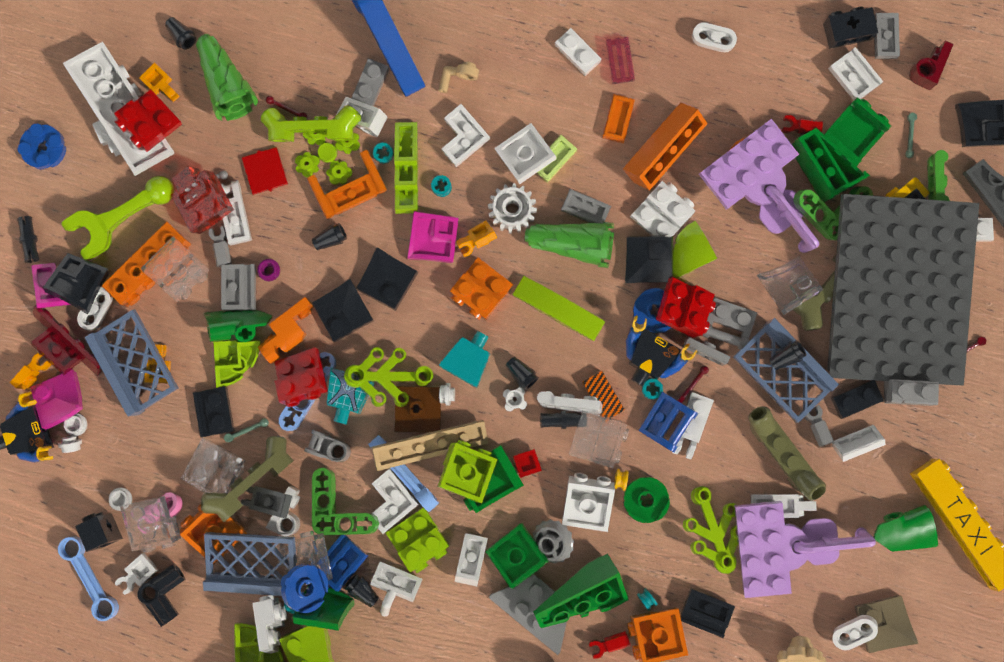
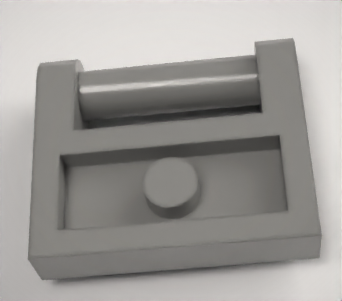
M714 298L713 301L716 302V306L713 312L709 313L707 321L710 323L708 331L703 334V337L708 338L710 336L738 346V349H741L749 341L757 312ZM713 322L742 332L741 338L712 328Z

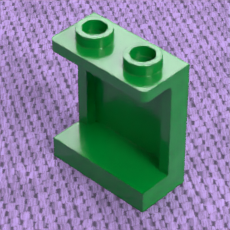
M858 97L824 133L837 146L836 149L846 158L849 156L854 161L853 164L855 166H858L862 158L884 133L892 127L888 123L889 120L883 114H877L871 109L872 106L868 101Z
M501 445L490 451L492 453L491 457L496 458L497 462L483 502L478 503L467 498L463 499L469 511L474 509L475 513H478L524 486Z

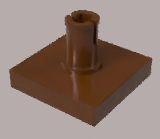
M396 386L401 392L408 394L409 401L403 407L395 405L394 432L430 433L441 430L440 387ZM398 396L399 402L404 403V397Z

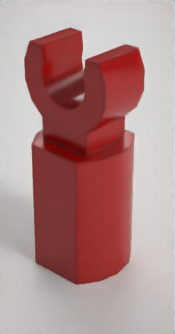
M786 115L783 117V121L790 122L791 127H783L781 132L788 134L797 131V134H806L815 128L822 132L823 121L803 118L796 120L794 116Z
M626 631L605 637L603 641L591 640L588 643L589 647L594 645L599 647V651L592 654L593 659L601 658L604 652L608 651V653L631 646Z

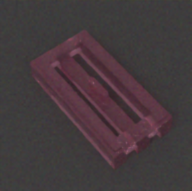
M629 38L606 39L612 84L634 82L635 76ZM622 44H624L629 77L625 76L621 51ZM615 45L621 78L616 76L612 46Z

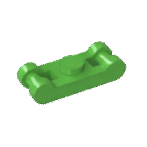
M944 150L937 151L927 160L928 200L950 201L949 197L945 195L948 179L947 175L944 174V163L948 160L949 156Z

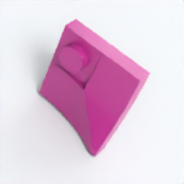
M414 212L407 259L453 263L459 218Z
M74 370L30 387L33 399L37 401L35 406L41 427L45 430L62 423L83 409L80 384L77 373Z

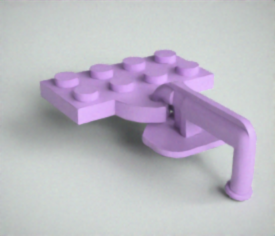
M772 119L699 173L700 177L726 210L745 197L749 202L760 205L759 219L771 233L779 234L792 225L802 238L798 244L800 252L806 253L819 246L818 239L801 219L803 214L794 205L793 199L796 192L785 189L786 176L782 167L797 157L799 153Z
M782 501L734 505L745 598L792 594L789 571L798 569L807 560L813 565L831 564L838 559L839 550L873 547L876 544L874 537L863 527L856 530L855 537L838 538L837 526L829 518L811 519L807 521L802 529L793 524H785Z

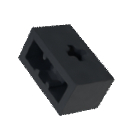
M863 6L856 7L851 12L846 13L836 11L831 13L823 23L829 49L870 41L879 33L872 7L866 9Z
M103 512L93 513L82 518L83 523L75 526L86 552L102 549L123 539L112 514L104 515Z

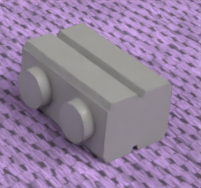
M894 379L884 381L885 404L938 405V382Z

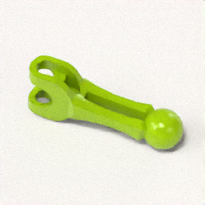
M152 177L146 183L145 190H142L134 198L121 206L101 214L77 211L62 221L61 225L66 231H75L82 227L89 230L91 235L90 243L81 249L80 254L84 260H91L109 250L112 243V232L130 216L153 204L163 205L168 203L174 196V186L166 177Z

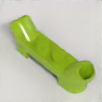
M349 105L344 106L332 120H328V117L315 116L314 120H307L306 117H293V121H287L276 108H268L261 115V122L268 129V141L294 142V133L327 132V138L334 141L353 140V128L361 121L359 112Z

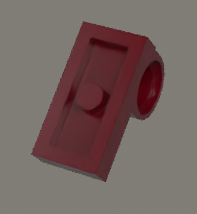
M945 40L939 47L936 46L930 58L919 60L909 72L911 81L927 90L935 87L939 82L954 44ZM919 68L925 69L927 75L922 74Z

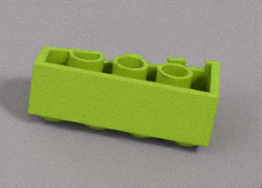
M305 625L279 639L288 662H334L328 629Z

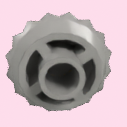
M550 519L542 521L540 525L536 526L533 532V539L549 562L556 564L557 562H564L566 558L570 557V553L574 550L572 546L574 540L572 539V532L567 529V525H562L560 521Z

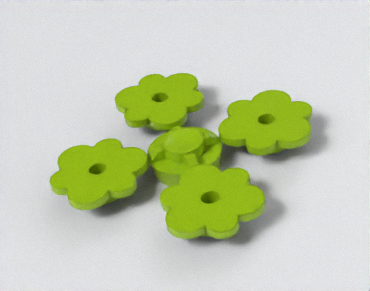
M327 132L317 134L303 133V136L308 139L310 145L315 143L319 145L318 156L311 155L309 152H305L303 156H297L295 158V163L297 164L296 171L302 173L305 178H308L313 173L319 171L317 165L320 163V160L326 163L331 162L330 169L326 171L327 176L330 177L331 184H346L347 178L352 176V170L347 167L348 165L345 161L339 163L334 160L337 157V150L344 151L345 154L357 151L360 148V143L358 142L359 135L353 133V140L349 142L337 141L334 146L333 144L325 143Z

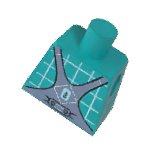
M331 368L327 405L337 408L333 421L347 425L350 411L360 414L369 395L360 387L353 388L347 385L344 380V371ZM351 374L353 380H359L358 375ZM368 381L372 386H374L375 381Z

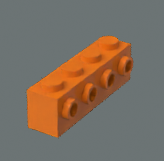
M680 102L625 165L623 170L633 183L651 190L708 123L697 108Z
M166 222L102 287L120 305L125 307L132 306L139 301V295L142 292L152 288L157 282L156 279L172 268V263L178 257H183L189 251L188 247L191 243L173 225Z

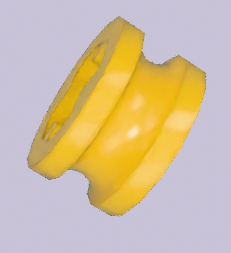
M620 469L616 470L614 479L615 489L621 487L622 490H626L628 470L621 472Z

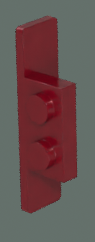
M37 305L33 307V315L47 330L32 340L31 345L62 375L67 374L82 361L98 376L101 373V367L94 354L90 355L79 339L76 338L74 340L63 324H57L47 309L37 308Z

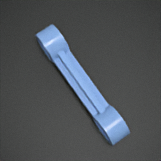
M378 435L368 445L373 447L387 442ZM405 464L390 468L428 512L439 504L435 496Z
M73 536L63 539L59 543L58 553L62 559L71 561L93 601L91 608L93 617L98 621L112 619L118 613L119 604L115 598L106 596L84 556L85 548L80 537ZM69 540H73L78 544L79 550L76 556L71 557L65 551L66 543ZM103 600L108 601L112 606V612L107 617L102 616L98 610L99 603Z

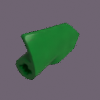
M229 310L204 313L207 320L210 342L229 340L231 335H235L236 339L240 342H248L255 337V327L266 326L273 318V315L259 310Z
M926 505L905 513L893 512L883 517L884 522L877 525L873 536L875 541L892 552L938 546V535L934 518Z

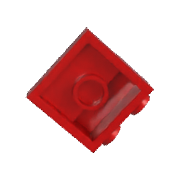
M152 89L135 102L130 100L114 113L117 119L114 122L122 132L127 130L131 135L129 139L138 149L142 147L146 152L150 151L182 125L181 121Z
M674 277L668 278L656 320L692 338L703 336L710 326V323L707 321L709 313L713 312L716 306V302L713 301L715 294L698 285L690 286Z
M314 347L274 361L278 379L274 382L279 403L287 407L299 405L302 400L317 399L321 396L320 394L328 392L319 349Z

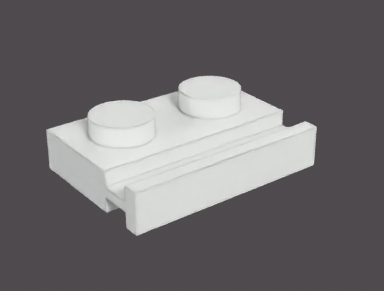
M856 47L828 68L853 101L857 97L862 99L883 83L882 79Z

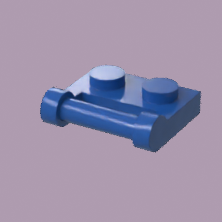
M662 392L639 431L675 453L678 448L676 446L691 420L695 419L698 413ZM679 411H682L685 414L670 439H664Z

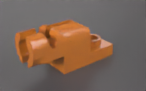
M306 297L269 324L275 334L271 333L258 346V349L270 364L281 358L279 348L288 353L304 340L306 333L296 320L299 318L302 320L311 314L310 309L314 306Z

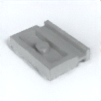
M255 264L221 265V310H256Z

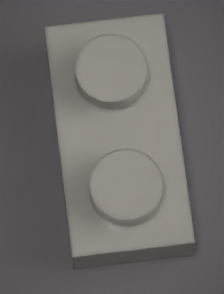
M876 13L874 16L879 33L874 37L875 59H897L900 56L899 13Z
M368 58L351 99L374 106L388 74L389 66Z

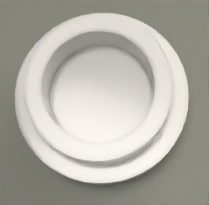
M451 383L440 386V403H445L446 406H450L451 401H455V388L451 387Z
M76 413L64 421V429L71 436L82 435L87 429V420L83 415Z
M76 436L63 437L62 442L58 443V447L61 448L62 453L75 452L81 449L82 439H77Z
M116 488L109 495V504L114 510H126L132 503V494L126 488Z

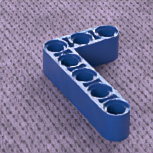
M352 0L359 14L363 15L405 97L426 87L383 1Z

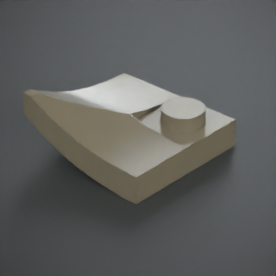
M901 595L855 606L857 617L869 615L878 624L876 637L865 643L868 653L918 644ZM866 623L862 624V627H864V628H869V627H870V626H869L868 624H866Z

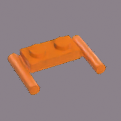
M368 150L362 151L360 156L369 174L327 194H324L315 175L307 178L326 219L336 214L339 215L387 190Z

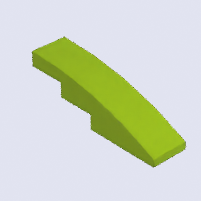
M417 122L395 123V213L418 212Z
M523 276L512 294L515 298L534 307L537 311L592 341H595L605 324L604 320L526 276Z

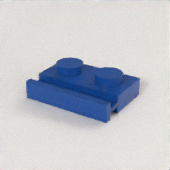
M340 535L315 567L325 573L328 584L335 591L339 592L368 555L351 541L347 535Z

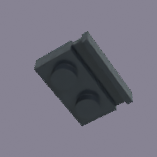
M226 386L193 392L200 437L235 431Z
M690 588L680 616L681 622L724 638L726 628H728L735 606Z

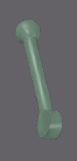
M910 113L907 116V120L910 122L908 150L905 153L907 158L914 156L912 148L914 121L917 119V114Z
M262 418L259 423L236 433L226 434L224 440L232 442L235 437L261 426H268L269 421L266 418Z

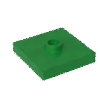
M520 523L485 551L511 589L516 588L549 562L523 523Z

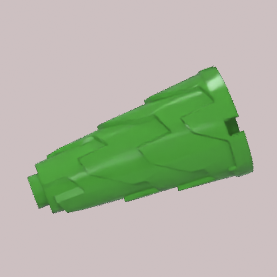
M209 34L200 36L196 47L215 116L223 121L222 116H225L227 121H231L247 115L253 111L250 106L252 103L255 107L257 106L258 99L247 80H244L240 72H238L227 52L220 46L216 38Z
M603 221V223L535 224L531 225L530 229H526L525 242H528L529 246L534 249L557 253L561 256L598 265V267L608 268L609 263L604 262V260H611L614 232L609 231L608 228L614 229V223Z

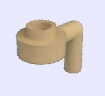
M463 62L458 67L445 66L442 71L438 91L447 93L451 75L464 80L476 81L479 69L471 62Z

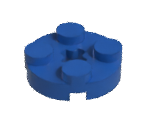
M33 124L22 135L18 145V152L27 164L36 169L53 168L63 160L66 154L64 137L52 126ZM46 142L45 146L47 147V150H41L39 152V144Z
M651 288L642 292L636 299L633 307V317L638 315L636 322L643 324L645 319H647L645 329L654 334L666 332L671 328L657 321L654 314H650L652 305H656L657 308L660 307L664 290L660 288Z
M300 564L293 567L281 579V594L284 603L290 609L301 613H310L318 609L324 602L322 599L325 592H328V579L325 573L310 564ZM303 584H309L306 594L301 592Z

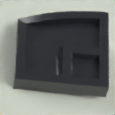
M1004 100L968 102L955 105L960 125L962 147L1004 146Z
M673 236L627 237L625 283L668 282V278L673 277Z
M377 247L356 289L396 311L418 272Z
M67 253L45 283L43 289L46 293L88 314L101 286L109 275L108 268Z
M351 279L312 302L334 343L374 321Z

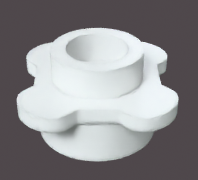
M518 387L516 390L506 389L503 392V396L506 399L505 409L507 411H512L516 408L521 410L526 408L527 402L524 401L525 390L522 387Z

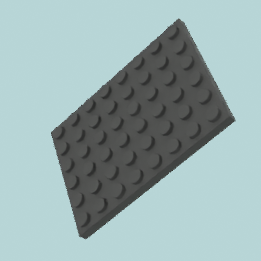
M841 194L827 373L832 378L889 381L891 379L938 382V384L964 386L979 203Z

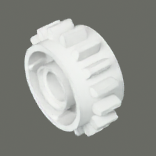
M513 183L512 187L508 188L505 184L503 190L496 189V196H490L493 204H488V209L493 211L489 213V218H495L493 225L499 224L500 231L506 228L511 234L512 230L516 229L519 233L521 232V227H529L528 221H534L531 213L537 212V208L532 207L536 204V200L530 199L532 192L526 193L524 191L525 186L519 189ZM509 204H515L519 209L516 213H509L506 207Z

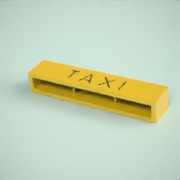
M930 459L911 472V477L989 589L1000 592L1004 589V544L1000 539L993 536L990 531L992 529L990 524L979 516L976 504L965 496L962 484L957 479L954 480L949 473L951 469L944 460Z

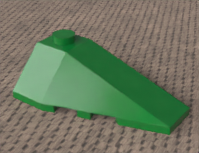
M607 553L587 563L535 609L533 613L540 628H545L567 622L572 616L580 615L581 618L589 615V612L598 609L601 612L609 611L629 601L620 573Z

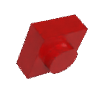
M535 449L513 456L520 478L542 471Z

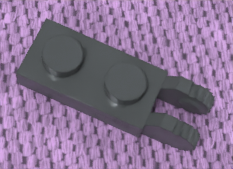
M251 486L246 490L249 493H253L252 499H242V505L248 506L252 510L280 518H287L292 495L258 486Z

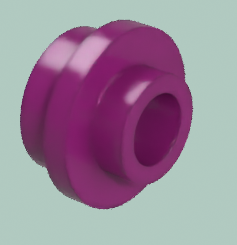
M265 259L258 265L257 272L264 281H274L280 275V266L273 259ZM268 267L273 268V272L271 274H266V269Z

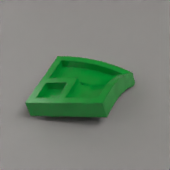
M328 588V592H325L322 599L324 602L318 609L310 613L295 611L293 622L299 625L339 631L346 615L354 607V599L344 593Z

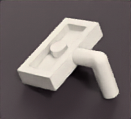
M379 562L370 585L387 592L382 602L380 614L384 617L389 615L395 596L413 602L421 585L422 578Z

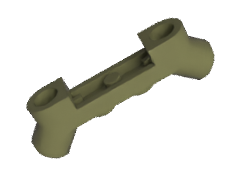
M835 255L834 258L832 259L835 263H836V255ZM835 271L815 295L810 291L804 293L792 308L793 311L801 316L802 328L805 331L818 330L823 326L821 305L824 302L828 303L833 298Z
M765 406L755 408L748 416L752 433L759 442L763 443L787 475L788 481L797 491L801 492L811 501L820 498L826 491L825 482L816 475L774 419L770 409Z
M270 436L266 439L265 461L262 464L256 462L247 471L250 475L244 480L239 477L230 485L232 490L229 493L205 492L201 499V510L204 513L217 514L223 522L230 518L243 506L237 499L266 472L270 471L275 477L294 461L286 453L287 440L281 436Z

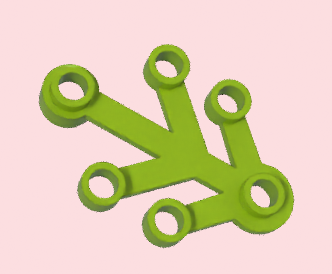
M378 347L371 350L369 356L360 366L351 365L344 372L346 384L353 388L360 387L371 397V402L376 407L383 406L387 398L383 392H378L368 381L379 383L394 398L395 405L403 407L408 403L409 396L407 393L401 392L391 381H415L418 385L425 386L433 379V372L427 366H421L415 372H389L397 363H401L406 358V352L402 348H396L392 352L391 357L377 372H370L368 369L374 363L380 362L384 357L383 350ZM373 352H378L380 358H375ZM395 353H401L402 358H397L395 356ZM351 374H357L359 380H353ZM419 374L425 376L424 381L419 379ZM376 396H380L382 398L381 403L376 401ZM398 396L404 397L405 402H399Z
M704 486L696 487L691 492V500L696 505L701 506L708 529L699 525L695 518L685 519L683 521V528L687 532H693L714 543L716 552L707 548L702 540L693 541L690 549L694 554H701L714 561V566L720 573H731L737 564L736 557L734 556L738 545L737 526L735 525L731 528V537L726 548L723 538L732 517H735L734 505L736 504L728 503L723 506V515L717 525L709 502L711 500L710 490ZM702 491L706 496L704 500L700 496ZM729 506L733 508L732 514L728 512ZM689 521H692L693 523L692 529L688 527ZM697 543L701 545L699 552L696 550ZM725 558L728 559V565H727V566L724 565V559H725Z

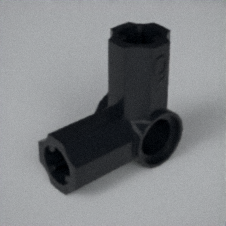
M175 563L143 584L137 592L138 599L147 606L161 627L179 615L165 595L186 580L183 572ZM146 587L154 588V598H149L145 594Z

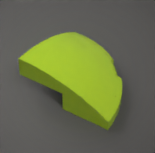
M696 221L687 225L675 239L673 277L676 279L717 259L710 243Z
M237 339L213 341L216 388L229 386L243 378V374L249 367L252 368L258 358L260 340H250L248 342H240Z
M243 623L234 624L235 662H284L280 648L279 652L271 654L259 651L255 626Z

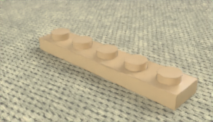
M483 420L371 448L376 470L380 471L447 454L450 443H457L458 440L471 444V447L487 444L488 438L485 423Z

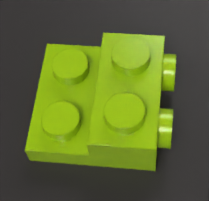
M458 440L457 443H450L443 463L445 467L437 487L482 503L497 459L491 457L492 453L487 450L478 449L476 451L471 449V444Z
M422 508L386 532L409 572L415 570L416 573H419L429 566L427 564L428 560L433 557L438 560L447 554L446 548L450 546L425 508Z

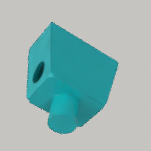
M480 331L476 332L471 342L462 337L440 362L439 367L478 388L490 357V353L483 349L489 337Z

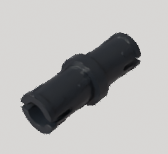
M24 216L25 220H23V217L17 218L20 230L19 243L22 244L24 262L32 263L31 258L34 259V262H38L39 257L36 246L38 238L34 234L33 219L31 216Z
M566 411L554 414L540 413L541 428L561 427V429H566V427H587L586 412L566 413Z

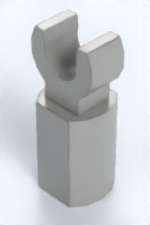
M223 226L220 227L221 234L219 236H215L213 229H209L208 232L210 238L214 240L212 246L217 267L232 264L228 242L225 241L227 237L226 231Z
M818 405L815 407L816 416H811L808 413L805 419L812 424L810 427L818 446L823 447L833 443L834 440L825 420L821 418L823 411Z

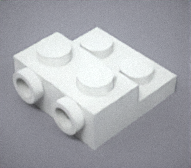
M662 181L630 217L651 236H674L695 213L693 209L694 203L687 197L682 199L677 195L676 192L678 190L672 183L667 182L665 184Z
M575 473L574 476H569L562 525L608 532L615 493V482H611L610 478L604 476L597 477V480L588 479V476L583 473Z
M273 595L263 596L259 598V602L253 603L259 651L271 654L279 652V646L281 645L279 639L281 635L279 631H276V628L285 626L284 620H287V611L285 606H282V603L279 602L278 597L274 598Z

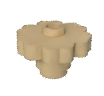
M796 636L792 638L787 651H779L777 662H826V658L823 657L821 651L813 648L809 638Z

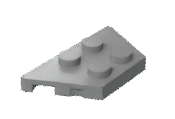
M534 574L514 589L508 586L489 596L494 603L554 653L559 655L567 622L540 628L533 613L535 609L555 593L553 589Z

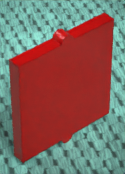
M277 147L262 152L258 150L255 154L242 157L253 195L265 191L272 192L275 188L288 185Z

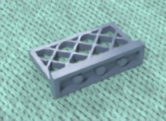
M131 310L100 331L85 337L128 417L140 415L146 408L179 389L136 310ZM130 318L136 324L134 333L124 330L126 321ZM111 330L118 332L115 344L109 343L105 336ZM123 333L133 336L130 348L120 346ZM138 338L145 340V352L135 350ZM119 349L129 352L126 364L121 363L117 358ZM134 353L143 355L141 368L131 366ZM149 357L154 358L157 362L155 372L146 370ZM130 369L140 371L137 384L131 382L128 378ZM145 373L154 375L152 387L142 385ZM159 377L165 378L170 386L165 391L157 389ZM141 389L151 391L149 400L144 404L139 398Z
M774 318L769 320L733 358L796 423H799L839 384L806 350V356L803 358V361L784 367L787 368V381H776V369L772 364H760V351H771V357H773L776 351L783 348L789 341L794 342L796 339ZM764 333L771 339V348H760V337ZM746 351H755V364H747L741 356ZM760 367H771V380H763L760 377ZM791 368H799L803 372V381H792ZM776 384H787V397H779L776 394ZM792 384H803V398L792 397ZM807 384L816 385L822 392L816 398H808ZM792 400H803V411L798 416L792 410Z
M206 532L204 534L206 580L203 581V591L282 596L281 579L283 576L276 569L282 563L289 571L296 566L295 537ZM212 539L219 540L225 546L219 553L212 547ZM234 541H241L246 547L241 554L231 545ZM256 542H262L269 549L263 556L253 546ZM279 543L288 544L289 554L285 557L275 548ZM226 549L236 558L231 564L221 556ZM248 550L258 559L253 566L243 557ZM270 552L280 560L275 567L265 559ZM216 559L225 568L222 573L213 572V562ZM239 561L248 571L245 574H239L232 566ZM260 562L270 571L266 576L260 575L254 569Z

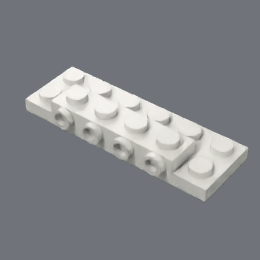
M103 42L63 63L135 176L174 154L166 139H163L148 152L142 147L138 149L129 139L131 137L130 133L127 130L122 132L114 121L117 119L114 113L130 100L135 102L139 99L138 96L141 93L135 83L130 85L127 80L130 76L123 65L118 66Z

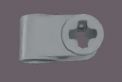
M312 429L311 433L313 435L309 446L304 450L305 452L335 462H344L350 457L351 449L347 443ZM338 445H341L344 449V454L340 458L334 455V449Z

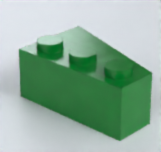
M817 128L800 136L792 143V146L799 153L795 157L796 161L824 203L870 176L866 171L862 172L853 164L854 161L849 156L846 158L836 149L837 146Z

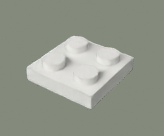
M532 123L494 148L519 184L557 159Z

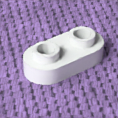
M700 23L693 30L692 40L697 46L725 53L734 48L737 36L729 28L709 23ZM699 34H705L707 38L701 39ZM721 39L727 40L728 44H722Z
M103 287L100 288L90 312L86 314L80 310L77 316L78 324L83 329L90 331L98 329L113 302V297ZM104 295L105 300L100 303L99 298ZM90 316L95 318L93 323H89Z
M869 615L858 616L834 629L833 643L841 650L853 649L874 639L878 633V624ZM866 623V624H868L870 627H869V628H864V627H862V624ZM847 633L849 637L844 638L841 634Z

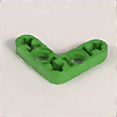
M866 186L854 187L849 193L860 195L859 193L863 192L862 195L873 196L872 190ZM799 190L796 192L793 199L795 207L826 239L837 240L840 205L833 212L812 190ZM803 196H807L806 201L809 204H803V202L805 201ZM819 209L824 213L821 221L816 219V212ZM832 226H836V228H835L836 234H832L833 231H834V230L832 229Z
M318 468L314 471L312 475V528L315 533L319 535L371 534L377 531L379 520L372 513L336 514V478L334 472L329 468ZM323 474L328 476V480L324 482L319 479ZM319 488H329V491H319ZM322 495H326L329 498V504L325 508L319 505V498ZM344 517H347L351 522V526L347 531L343 530L340 526V522ZM367 517L368 521H372V526H368V530L367 526H357V521H367ZM323 521L334 522V526L324 528L320 527L319 524Z

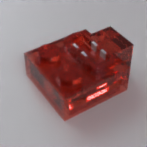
M188 166L172 178L177 191L171 194L191 233L202 234L234 210L215 172L207 170L200 172L198 168Z

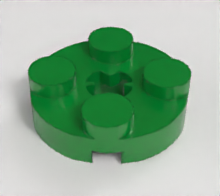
M640 477L632 481L624 492V508L631 518L640 523L658 521L665 516L669 509L670 498L667 489L662 482L655 478ZM650 494L652 496L650 499H653L651 505L646 504L644 507L641 504L642 500L640 501L642 495Z

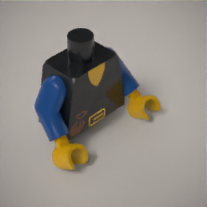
M638 315L634 317L633 327L630 329L626 339V356L630 360L629 364L636 368L631 378L634 383L643 386L648 376L653 379H659V377L667 378L679 372L688 360L693 359L696 355L697 349L692 354L686 351L690 344H686L681 352V349L645 329L647 319H645L643 324H638L636 322Z
M31 391L20 394L18 403L8 413L5 422L0 424L2 432L0 436V450L7 448L10 455H17L20 460L34 463L52 460L53 456L48 455V450L54 448L49 430L41 427L36 407H30L35 405L37 401L30 400Z

